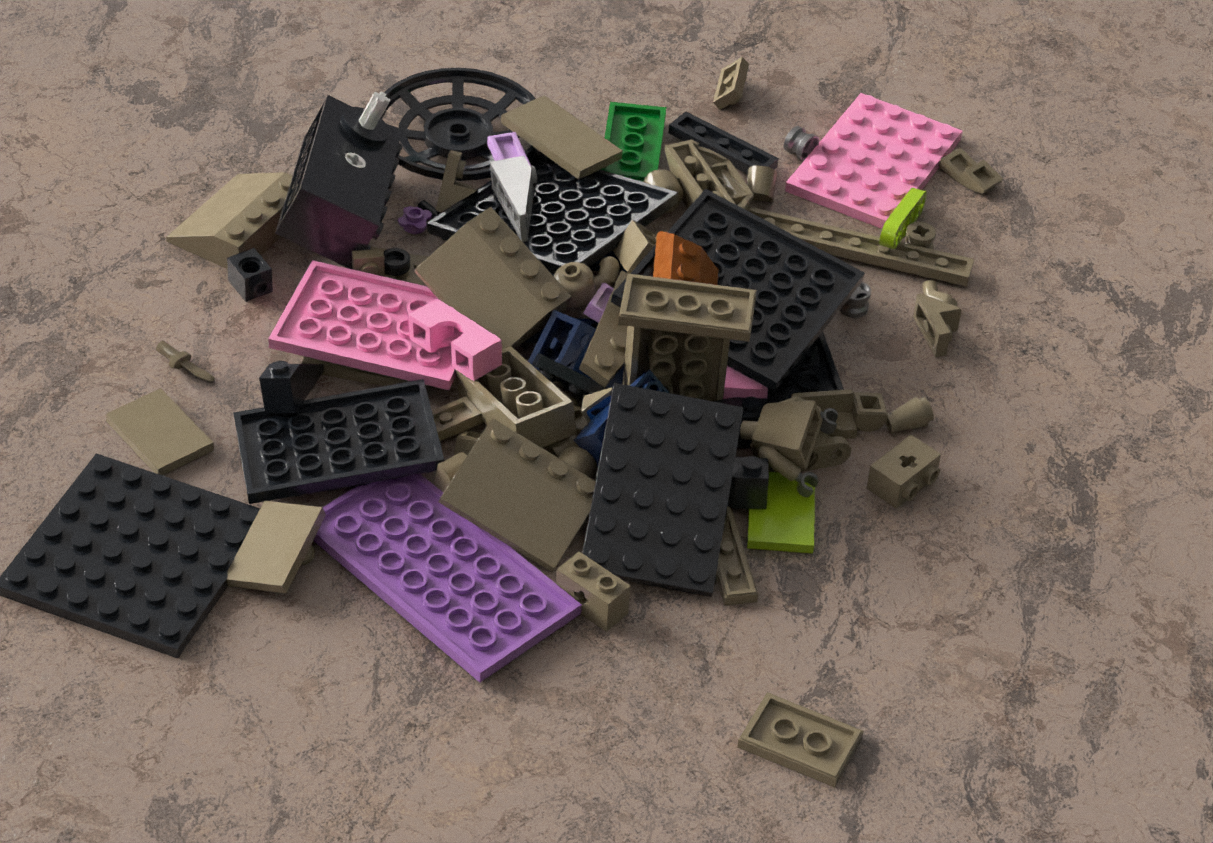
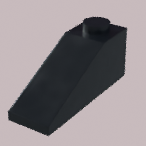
M276 361L269 364L259 377L265 413H296L324 372V364H288L286 361Z

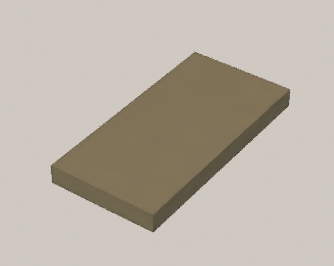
M545 95L501 115V123L516 132L519 137L577 179L584 178L622 159L623 151Z
M627 274L618 325L750 342L757 290Z

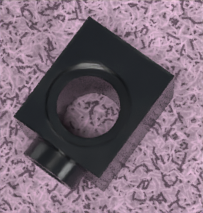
M255 248L227 258L228 281L245 302L273 292L272 268Z

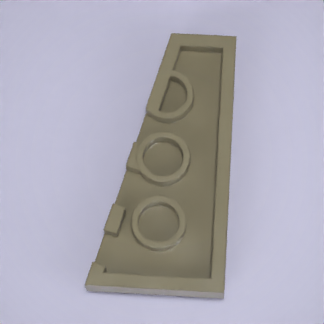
M621 271L579 368L604 388L624 366L627 326L618 325L621 307L611 303L613 292L627 277V273Z

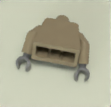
M794 396L779 403H767L764 405L758 421L744 420L742 422L740 435L743 440L753 441L759 458H767L771 468L789 481H797V491L801 496L810 497L813 489L805 483L816 487L818 477L815 473L807 472L802 474L800 471L801 469H807L819 430L826 434H831L835 431L838 413L833 408H828L822 412L821 407L817 406L816 401H806Z

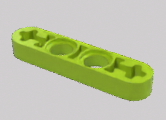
M913 187L909 190L884 223L879 240L880 246L896 249L905 237L908 225L916 222L920 217L926 202V191Z

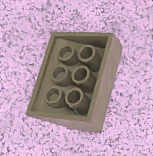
M285 172L237 174L166 237V241L228 269L227 258L252 248H255L262 255L281 237L275 234L292 175Z
M489 207L468 221L414 271L439 300L500 338L502 349L510 346L515 349L544 329L553 310L565 314L572 297L492 207Z
M627 326L623 385L630 386L645 371L650 369L671 394L708 401L722 400L730 339Z
M492 418L438 502L553 572L590 514L596 481Z

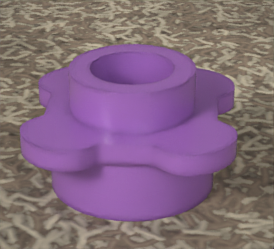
M405 207L403 209V216L398 219V224L408 233L419 234L426 230L427 220L432 218V213L419 207Z

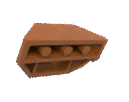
M664 231L657 233L653 277L718 285V269L701 246L672 233Z

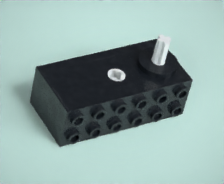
M374 92L365 109L352 107L327 95L303 138L275 234L349 269H352V251L370 250L371 245H369V242L372 238L377 240L383 229L384 223H382V220L386 215L388 209L386 204L392 193L389 189L394 182L396 175L393 173L398 166L399 159L397 158L403 147V144L399 143L402 131L381 119L390 102V99L385 97L386 94L384 92Z

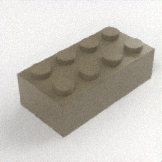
M511 346L502 349L501 366L475 381H472L455 369L459 399L467 396L482 413V421L486 425L494 418L541 448L553 443H559L565 438L577 434L573 401Z

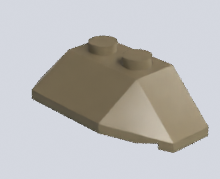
M692 139L665 145L669 169L676 176L683 189L684 196L682 201L687 209L705 189L743 209L754 199L753 192L729 159L710 149L700 147L699 143Z

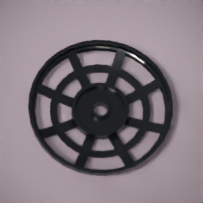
M440 68L411 75L388 88L384 93L386 94L385 97L390 99V102L381 119H383L388 108L399 98L411 108L402 117L399 127H395L402 131L400 143L403 144L402 148L410 155L406 157L399 155L397 158L399 159V166L425 177L443 180L446 164L437 163L429 159L438 155L448 158L449 152L453 150L463 153L462 161L477 156L488 160L479 164L466 165L462 179L457 178L456 181L481 180L491 178V170L488 167H490L491 161H495L487 145L488 136L513 132L510 129L509 131L493 132L491 122L497 117L501 118L502 114L508 112L505 109L515 100L524 105L536 98L519 83L493 72L472 68ZM452 83V95L431 98L421 103L410 93L413 90L428 85ZM464 83L488 86L506 94L495 104L483 98L464 95ZM452 104V108L440 110L434 114L428 110L437 106ZM464 104L477 106L488 111L481 114L475 110L464 108ZM420 116L426 121L424 131L408 129L415 117ZM408 139L425 141L428 149L417 153L410 145ZM532 145L525 151L528 160L537 151Z

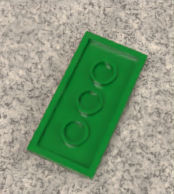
M610 102L604 138L623 151L622 159L600 170L641 182L644 181L647 174L658 170L667 107Z

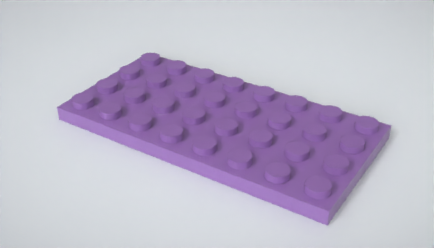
M421 474L358 485L325 505L323 509L326 516L313 541L478 682L483 681L581 614L582 604L509 545L440 504L438 501L443 492Z

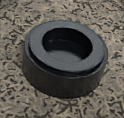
M390 248L384 251L385 274L400 276L409 271L410 255L407 251L400 248Z

